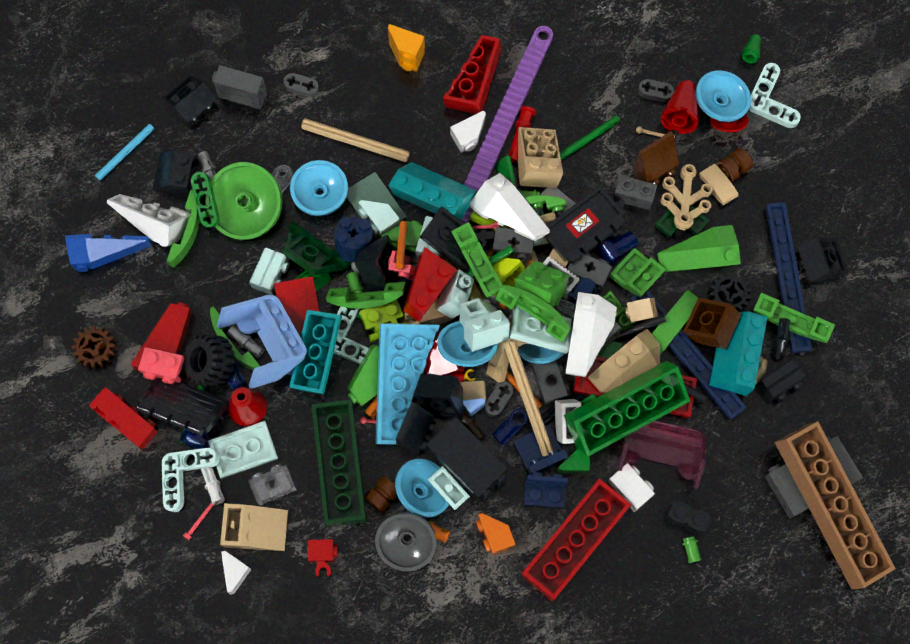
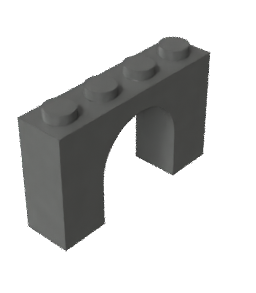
M828 436L827 439L851 485L863 478L838 436L832 439ZM777 464L768 469L769 474L765 478L789 519L809 509L786 464L781 467Z

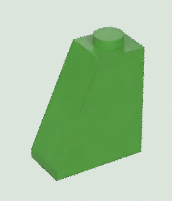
M375 344L369 347L347 386L350 392L348 397L352 399L354 404L358 403L362 406L377 395L379 347Z

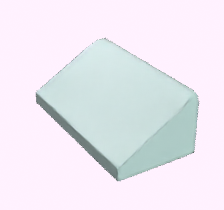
M443 466L428 479L454 510L470 497Z

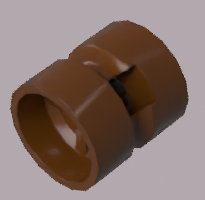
M739 147L731 152L729 157L726 156L717 162V166L730 182H733L741 176V173L744 174L753 168V161L750 155L743 148Z
M384 475L375 484L376 489L371 488L364 495V498L382 514L390 507L389 501H395L398 498L395 484Z

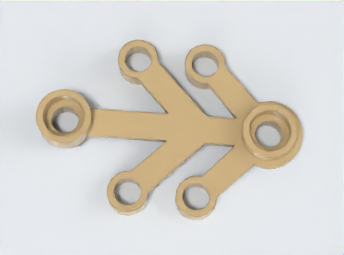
M691 164L683 166L680 172V177L684 180L683 193L674 185L675 180L672 177H666L662 183L663 188L670 193L662 195L661 203L675 216V226L680 230L689 229L694 222V218L702 213L709 212L711 208V203L708 200H702L696 209L689 212V206L704 197H709L713 191L710 184H703L698 192L690 196L692 180L697 173L695 167ZM673 196L681 204V210L672 202Z

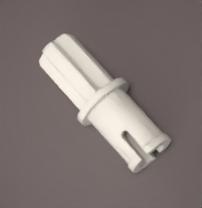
M213 468L201 469L206 482L205 489L209 492L212 505L223 503L225 498L220 489L221 483L216 479Z

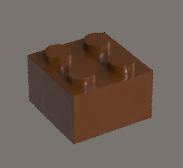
M698 297L683 332L695 343L726 350L741 314L732 304Z

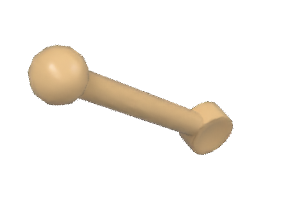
M641 126L636 128L638 134L646 133L658 137L666 135L645 130Z

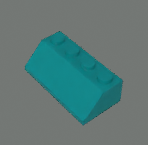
M413 162L398 169L389 184L393 195L432 213H436L442 206L460 221L477 193V190Z
M307 310L301 339L307 349L304 360L293 368L290 388L314 394L325 393L342 319L341 315Z
M749 311L739 312L741 317L726 350L716 348L709 386L748 396L755 389L767 322L766 316Z

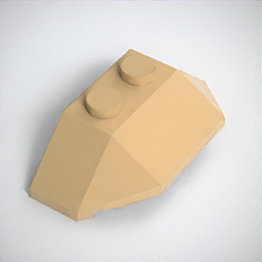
M646 329L607 359L588 379L600 393H606L659 365L660 343Z

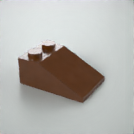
M672 131L639 151L632 172L637 180L658 186L662 179L672 177L677 173L679 161Z

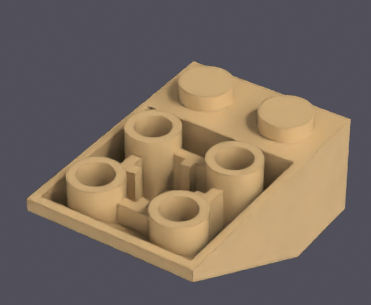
M519 127L518 174L520 186L558 187L563 175L556 130Z
M224 503L220 545L224 548L285 551L288 510Z

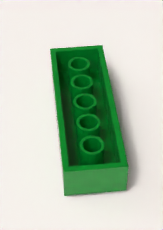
M665 361L565 414L564 417L577 450L588 457L690 402L678 366Z

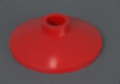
M746 114L732 122H722L711 118L710 123L719 131L737 132L747 127L749 118Z

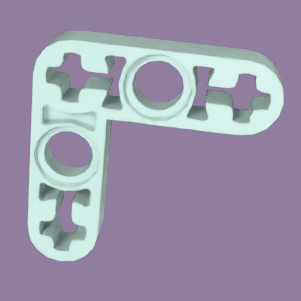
M768 63L764 66L751 94L749 110L787 128H794L800 121V113L769 98L780 74V68L775 63ZM771 69L773 70V74L771 75V78L769 80L766 79V77ZM765 84L769 90L763 92L759 89V85ZM757 97H761L759 105L754 106ZM776 107L779 114L772 115L769 112V108ZM790 115L794 116L792 122L789 121Z
M340 307L337 315L342 316L341 320L347 322V327L338 332L336 342L342 345V348L339 351L340 347L335 345L334 354L360 365L363 357L359 356L360 350H363L361 354L365 356L369 348L346 338L360 309L351 310L348 315L349 318H347V308ZM354 346L356 348L355 354L347 355L345 353L346 347Z
M202 448L168 453L163 457V505L166 510L178 512L184 506L183 471L216 466L220 460V455L216 450ZM210 454L213 455V458H211L209 461L205 459L201 460V457H208ZM190 455H194L195 462L189 466L187 458ZM172 459L176 460V462L172 464V466L169 465V462H172ZM176 477V486L174 488H170V479ZM174 499L177 500V503L173 506L170 505V502L174 501Z

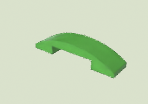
M190 190L185 205L186 211L191 214L181 244L173 243L167 258L170 267H175L187 255L199 229L200 218L193 190Z
M468 222L451 231L486 298L497 294L502 287V283L470 223Z
M406 282L386 283L384 291L350 294L349 287L329 289L326 301L345 308L364 309L378 307L402 296Z
M502 285L495 300L511 310L515 305L547 325L546 332L563 343L571 328L560 313L551 305L525 290L507 285Z
M689 290L683 294L665 316L666 322L659 324L652 333L660 343V356L686 324L698 300V297Z
M763 293L760 294L753 310L754 312L766 316L768 321L779 325L780 318L790 319L789 331L820 342H828L835 324L819 317L814 319L780 304V300Z
M211 307V321L217 336H222L229 340L222 331L226 327L217 328L220 314L214 307ZM229 340V343L232 345V351H234L233 358L252 371L254 368L260 367L249 351L241 355Z

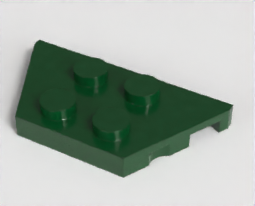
M291 222L283 250L285 256L312 275L350 268L352 262L343 260L332 248L295 222Z

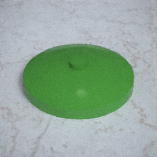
M238 162L224 167L211 180L220 217L219 223L215 227L221 233L234 239L249 240L264 235L276 224L282 210V192L277 180L268 170L253 163ZM206 194L207 205L210 202V197ZM208 211L210 220L214 219V216H211Z

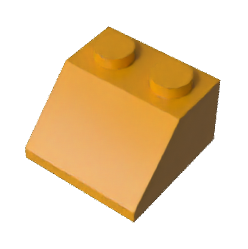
M389 24V45L399 66L406 71L417 72L425 54L424 36Z

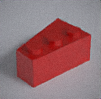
M424 247L418 258L403 311L420 322L457 269Z
M104 387L89 406L138 448L143 450L158 433L154 428L156 424L147 417L144 420L139 416L141 412L137 411V408L133 405L127 406L124 403L126 400L120 394L116 393L114 395Z

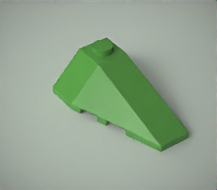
M732 225L711 227L698 235H694L681 243H677L657 253L658 263L666 269L665 272L741 264L739 244Z

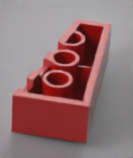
M481 35L471 51L469 59L461 67V72L453 80L449 91L443 96L446 108L472 114L483 111L502 50L499 38Z

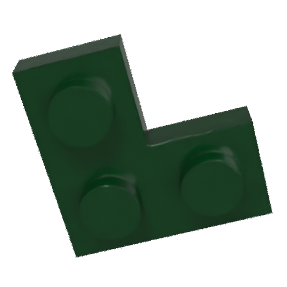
M676 200L674 204L681 210V204ZM692 205L689 206V212L695 209ZM668 209L655 224V227L670 238L678 228L674 223L675 216ZM701 214L693 219L694 222L688 230L694 235H698L710 220Z

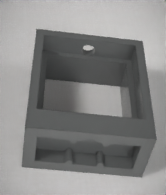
M219 65L218 70L212 76V82L218 97L261 110L267 95L263 77Z

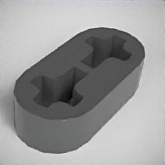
M290 73L284 78L285 89L291 93L305 97H315L319 92L318 83L313 78L295 73ZM292 80H295L296 84H293L292 86H290V85H289V82H292ZM313 85L314 89L307 91V87Z
M645 79L640 82L638 93L646 99L669 102L674 93V88L668 83ZM645 86H649L648 92H645ZM664 90H667V96L663 95Z
M509 382L499 383L485 404V412L488 416H499L513 395V387ZM505 387H507L509 394H504L503 397L500 398V388L504 389ZM496 401H499L497 405L499 410L491 412L489 405H494Z

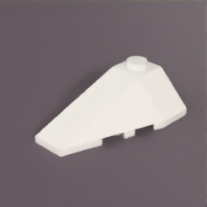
M121 194L107 199V204L152 241L164 247H168L181 239L191 214L175 207H170V210L161 208L159 203L144 204L141 199Z
M578 292L566 374L586 377L597 354L614 327L617 307L599 295Z

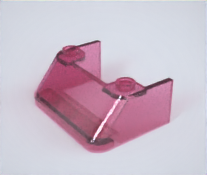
M653 421L623 437L619 453L618 471H622L624 463L632 465L637 463L639 458L677 466L679 473L684 478H694V488L698 489L706 463V437L703 433L696 430Z

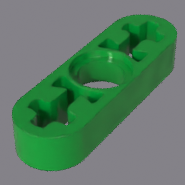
M196 172L191 178V184L200 221L205 227H215L218 225L220 217L210 177L206 173ZM199 176L205 179L202 182V186L204 189H208V191H198L202 190L201 184H197V181L200 179ZM204 194L210 197V202L207 205L201 203V197ZM212 207V210H208L209 214L211 216H214V219L211 220V224L210 222L206 221V218H208L209 215L208 211H203V208L209 209Z

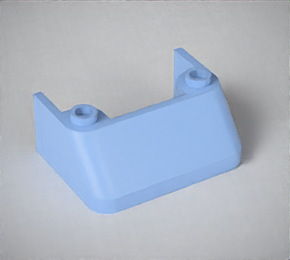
M265 295L221 308L217 328L220 329L237 324L239 330L245 334L257 332L273 361L254 368L249 383L250 389L280 380L304 360L307 349L276 296Z

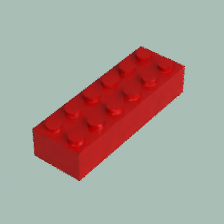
M599 478L522 572L521 576L553 602L631 504Z

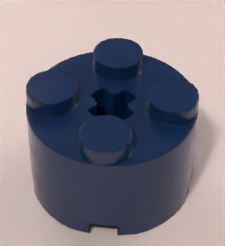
M343 217L334 229L335 250L340 255V258L347 262H355L361 249L374 242L370 221L356 217Z

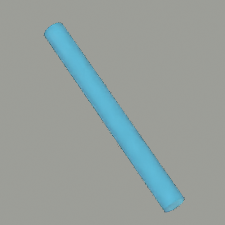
M148 124L94 176L99 181L102 180L154 130V127Z

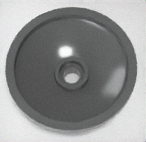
M401 512L387 517L380 524L375 537V546L380 558L390 567L400 571H414L424 567L431 561L436 551L437 539L433 527L427 520L414 513ZM409 534L411 538L407 539L404 535Z

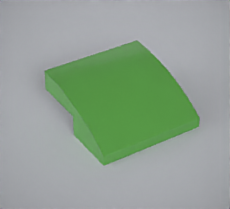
M634 248L610 273L609 277L626 290L642 297L666 269L653 258H646Z

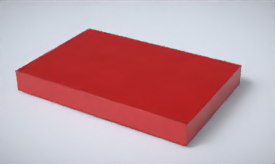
M313 276L274 283L276 297L283 305L300 338L307 310L320 312Z

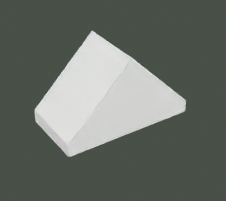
M222 551L227 593L234 594L251 569L228 552Z

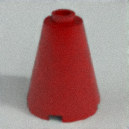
M690 80L681 81L661 114V123L669 131L674 129L678 130L679 134L691 133L696 130L699 123L698 102L696 99L697 86Z
M240 387L234 390L228 401V414L236 424L248 427L260 423L267 413V401L260 391L254 388Z

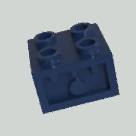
M550 425L545 426L553 449L548 456L542 455L534 432L514 441V445L529 475L532 472L542 473L563 463L568 458L565 449H561Z
M532 472L531 475H527L524 506L564 509L568 478H564V475L552 474L551 477H547L539 472Z

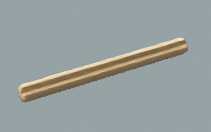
M306 118L302 121L301 127L304 130L400 161L407 162L409 158V151Z
M510 341L504 344V348L540 451L543 456H548L553 449L517 346L514 341Z

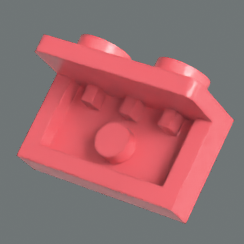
M392 251L388 259V270L398 273L400 277L413 280L416 267L410 265L412 258L404 255V266L402 269H397L395 267L397 251Z
M145 347L138 370L146 379L155 380V378H160L162 382L167 384L180 383L181 378L179 374L184 357Z

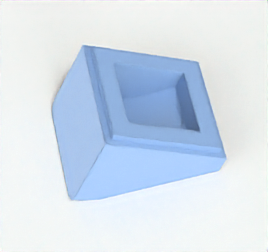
M484 398L464 400L463 408L469 416H472L485 407L486 401Z

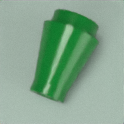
M751 35L750 40L742 51V59L745 62L755 63L760 58V36Z

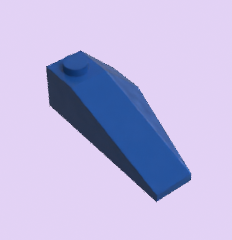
M92 234L65 236L70 265L78 272H86L88 269L97 268L152 246L148 236H122L121 239L111 237V235H104L103 238H92Z

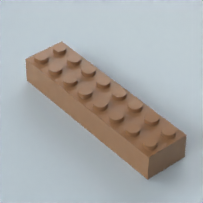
M819 422L807 424L776 441L775 444L851 589L865 588L895 570V566Z

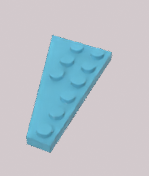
M380 323L376 444H396V437L412 402L420 374L424 371L426 359L430 349H432L433 340L440 325Z

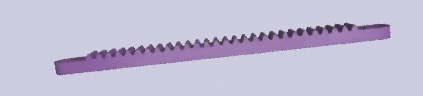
M540 26L535 30L464 183L465 186L477 190V192L483 183L490 178L518 117L520 107L523 106L552 42L553 32L548 26ZM544 32L549 37L546 40H541L538 35ZM470 206L461 220L464 224L470 222L469 218L473 211Z

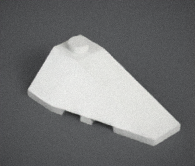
M500 173L486 180L470 202L469 206L481 217L487 220L492 218L498 221V225H507L513 228L514 232L533 241L550 232L549 228L516 187Z

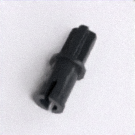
M788 318L779 319L778 331L774 335L775 346L773 355L776 357L786 356V347L790 340L788 336L790 319Z

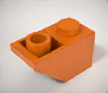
M483 513L478 514L479 520L476 521L479 532H483L486 539L483 540L487 552L490 551L492 555L515 547L516 544L509 525Z

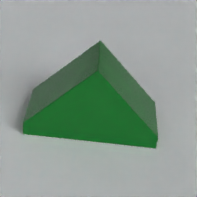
M576 450L558 467L557 471L560 474H588L590 471V456L587 457Z

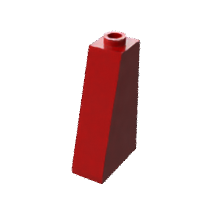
M178 302L177 304L171 303L132 361L131 366L134 370L139 371L138 367L145 347L178 355L181 354L193 314L187 304Z

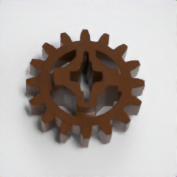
M92 325L91 330L84 327L85 332L83 334L79 331L77 332L80 337L78 339L73 338L76 345L71 346V348L76 351L73 353V356L78 358L77 362L79 364L83 363L85 368H88L91 364V367L96 369L97 364L104 367V361L110 363L108 357L115 355L111 350L116 349V346L112 344L115 339L112 336L109 337L111 333L108 330L104 332L101 326L97 330ZM92 356L94 357V359H88L86 357Z

